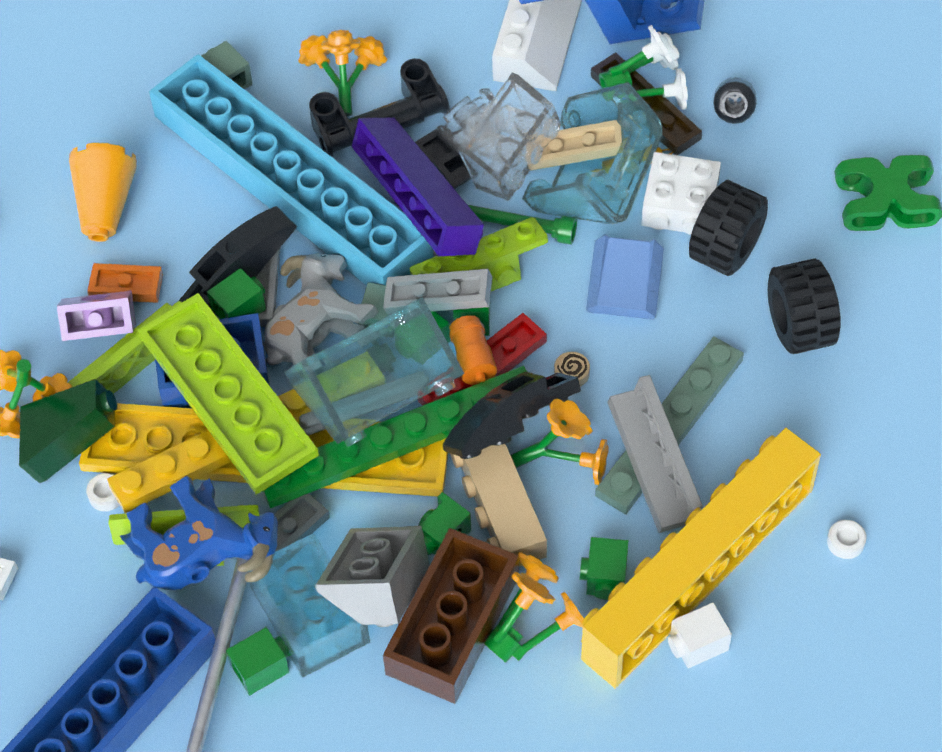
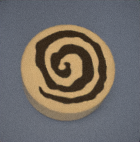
M566 352L556 359L554 374L558 372L578 377L579 384L582 386L589 379L590 364L588 359L581 353Z

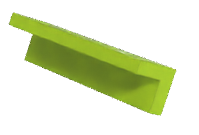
M178 301L173 306L166 302L135 327L133 333H128L68 383L74 387L96 379L113 394L155 360L154 356L139 338L137 329L181 304V302Z

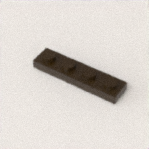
M615 52L591 68V77L600 85L599 74L609 71V68L617 66L625 60ZM636 70L629 73L632 86L628 88V91L654 88ZM663 95L630 98L619 102L616 96L613 97L671 152L673 151L675 155H679L702 139V130Z

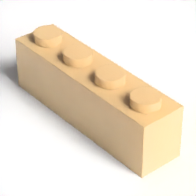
M506 444L486 447L481 450L482 453L470 459H461L460 456L450 453L455 468L462 467L465 476L462 477V484L467 497H474L478 506L474 508L479 527L481 529L487 528L491 537L487 539V543L516 555L521 552L525 555H531L538 560L546 558L547 539Z

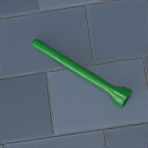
M468 205L480 220L500 225L511 226L532 217ZM563 215L561 218H555L553 221L534 217L545 233L551 234L552 238H557L559 243L573 244L577 230V218Z

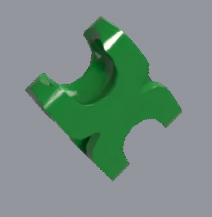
M901 155L892 159L889 168H885L878 159L872 157L841 161L834 170L838 187L841 190L859 192L865 196L864 198L851 200L845 206L842 213L844 226L851 231H875L884 227L888 217L897 226L905 229L935 225L942 218L940 200L934 195L918 194L911 189L924 186L930 181L934 172L931 159L925 155Z

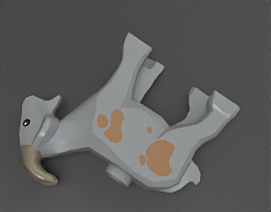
M315 253L292 256L284 262L280 274L287 276L291 272L287 278L286 286L291 288L297 280L301 279L302 287L301 291L289 302L276 308L273 317L266 324L264 348L268 355L266 362L269 365H276L282 361L291 362L298 372L312 382L314 377H319L342 366V363L336 359H322L314 353L313 349L319 346L330 332L345 337L360 349L373 338V331L367 330L364 325H359L358 323L363 324L367 319L374 318L378 313L377 308L367 303L355 304L341 297L331 286L333 279L344 280L342 272L347 264L343 256Z

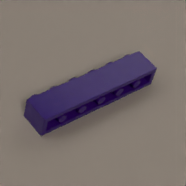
M394 117L359 118L352 143L353 150L438 256L475 255L479 241L483 236L484 224Z

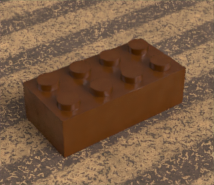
M449 528L383 653L385 675L456 704L485 646L484 641L492 632L516 584L511 576L514 572L519 573V555Z

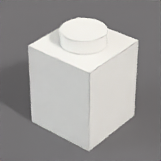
M712 602L672 620L668 643L674 656L677 659L682 657L689 669L729 651L732 633Z

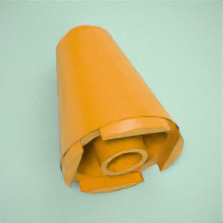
M86 144V150L77 152L78 146L72 149L69 154V166L81 232L92 241L103 242L116 233L137 168V158L133 152L131 157L126 155L125 148L119 145Z

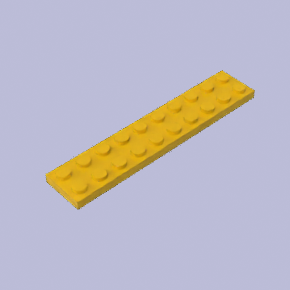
M117 403L115 427L81 453L79 466L81 471L118 474L208 429L192 408ZM351 420L308 435V437L316 447H320L378 424L380 421ZM445 439L323 488L438 497L442 492L444 493L448 452L444 451L442 445ZM232 462L197 478L200 480L210 478L213 481L247 483Z

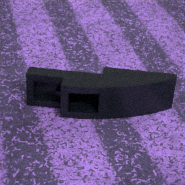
M277 206L244 222L213 246L190 270L189 273L195 281L179 301L182 303L199 293L211 309L207 295L208 290L240 268L250 278L256 277L298 226Z
M525 371L508 379L491 390L464 414L442 444L444 451L460 456L461 459H470L482 453L481 450L486 447L503 445L510 442L512 436L525 431L522 419L537 415L539 409L550 406L554 399H560L565 402L569 396L580 392L581 388L578 377L557 372L545 378V376Z

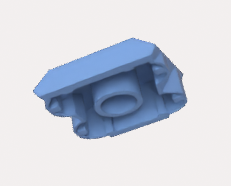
M604 234L595 240L586 310L590 313L653 320L656 317L664 248L655 239L650 242L613 238Z

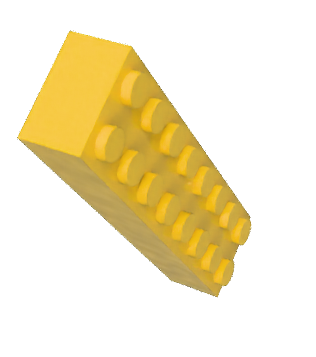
M787 428L783 429L776 437L773 435L769 436L760 447L759 454L752 461L746 459L735 472V478L727 485L725 483L720 484L712 493L710 502L703 509L697 507L688 516L685 522L686 526L677 534L675 532L670 533L662 542L660 551L652 559L650 557L643 559L635 569L634 576L626 584L624 582L619 583L610 593L609 601L600 610L594 608L587 614L582 622L581 660L616 689L670 635L672 620L692 612L813 491L821 454Z

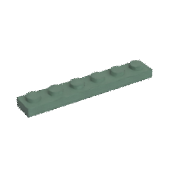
M714 336L662 402L678 446L743 361V352ZM626 450L598 485L595 492L597 498L624 514L629 512L643 493Z

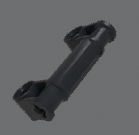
M416 58L405 61L400 69L401 91L404 99L350 119L347 118L335 95L328 92L314 95L309 103L311 124L322 150L328 155L333 156V152L352 146L359 118L394 117L404 129L424 122L425 117L439 112L443 114L448 113L450 107L443 88L436 81L428 64Z

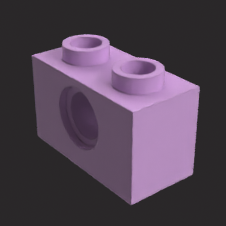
M132 291L64 298L57 305L62 341L133 333L136 327Z

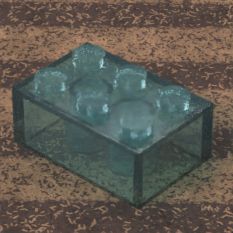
M314 533L275 552L268 574L256 582H249L253 593L277 635L285 642L290 652V657L302 678L370 643L368 625H361L317 592L315 585L329 564L330 559Z

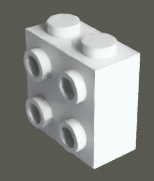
M654 152L643 202L641 226L657 230L666 229L685 232L691 235L702 207L711 193L718 187L721 162Z

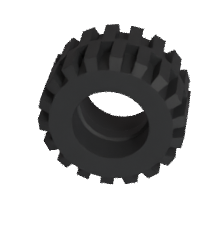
M730 180L722 182L708 197L697 217L690 237L689 257L726 276L733 275L748 259L759 239L767 217V197Z
M813 258L773 267L769 274L767 286L768 303L775 331L785 349L790 354H798L836 344L841 327L839 302L833 281L819 259Z

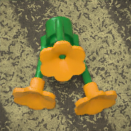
M521 552L517 554L519 555V563L527 571L521 574L514 572L511 576L520 589L498 625L484 641V644L506 663L512 656L520 661L530 649L560 629L564 631L573 624L583 629L582 622L584 618L564 591L561 593L564 601L565 612L554 618L556 622L522 645L519 643L523 636L512 626L524 609L528 610L534 600L553 604L555 601L549 590L538 582L539 579L549 580L557 583L559 577L555 575L556 572L551 567L543 564L537 558Z

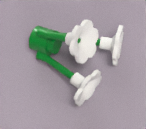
M652 25L648 27L651 33V42L642 47L641 52L623 63L609 68V71L599 74L601 88L608 99L616 96L618 101L622 102L638 97L663 95V97L675 96L681 110L687 108L688 91L684 71L682 72V69L678 68V49L673 45L672 39L667 33L656 32ZM660 62L664 68L676 69L674 83L663 84L661 88L628 91V88L632 86L629 73L649 63L655 64Z

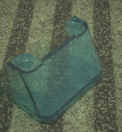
M629 82L568 97L561 113V125L564 129L617 120L624 130V138L616 156L561 165L552 186L545 179L531 181L522 199L532 210L537 213L555 216L564 215L605 224L621 223L627 219L651 164L653 153L656 152L662 137L660 119Z
M421 297L409 303L403 309L386 316L339 343L300 361L285 371L284 374L290 385L337 444L344 441L348 447L367 437L364 429L432 391H435L438 397L455 388L456 384L453 380L462 376L464 372L425 300Z

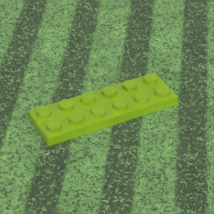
M199 293L137 329L139 338L256 495L319 456L318 448Z

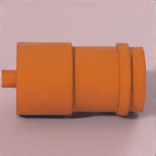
M463 316L453 321L449 327V334L457 353L456 359L462 380L467 384L476 385L495 377L497 367L491 348L485 338L484 325L480 322V319L476 316Z

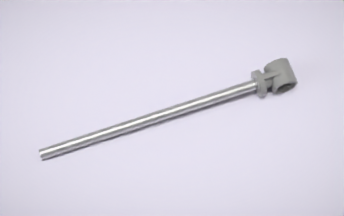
M237 558L186 752H202L227 659L226 650L230 647L247 582L245 575L249 573V571L239 572L237 568L240 564L248 561L246 559Z

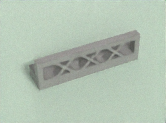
M650 375L639 378L634 390L610 396L607 403L658 533L686 526L685 522L688 516L697 507L702 509L703 506Z

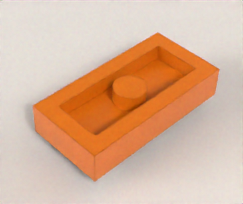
M93 263L87 290L88 296L132 291L133 302L158 303L163 279L162 267Z

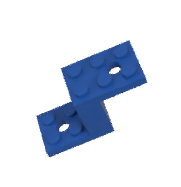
M519 0V1H520L521 4H527V3H533V2L544 1V0ZM585 0L609 44L651 38V33L648 29L651 25L656 32L667 33L668 35L700 30L705 0ZM677 2L675 6L669 8L671 3Z

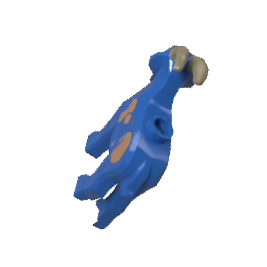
M188 476L171 485L172 492L184 509L186 520L169 528L163 535L151 529L152 511L146 502L127 513L131 523V532L120 535V537L136 557L144 560V564L136 573V580L139 583L148 582L151 586L164 590H180L190 583L203 581L209 575L211 569L224 559L233 557L248 560L237 568L239 572L251 571L245 575L247 582H256L264 578L271 568L277 548L278 521L275 514L269 511L260 516L249 513L250 523H247L242 529L231 518L219 512L214 502L216 492L210 478L202 482L197 491H195L193 482Z

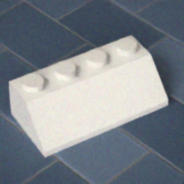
M509 0L492 54L493 81L556 91L582 0H544L521 4L519 0Z

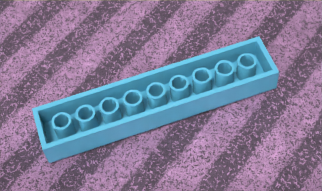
M199 54L149 91L154 115L157 119L267 207L273 208L277 206L298 226L296 230L326 254L343 256L347 264L345 269L366 286L368 282L386 285L387 277L411 275V266L434 257L433 248L405 213Z

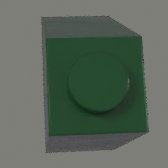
M94 379L20 406L19 466L38 483L48 480L115 427L117 401L114 394Z

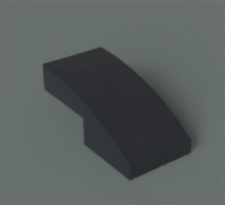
M440 127L415 142L454 189L480 174L479 168L461 146L456 148Z

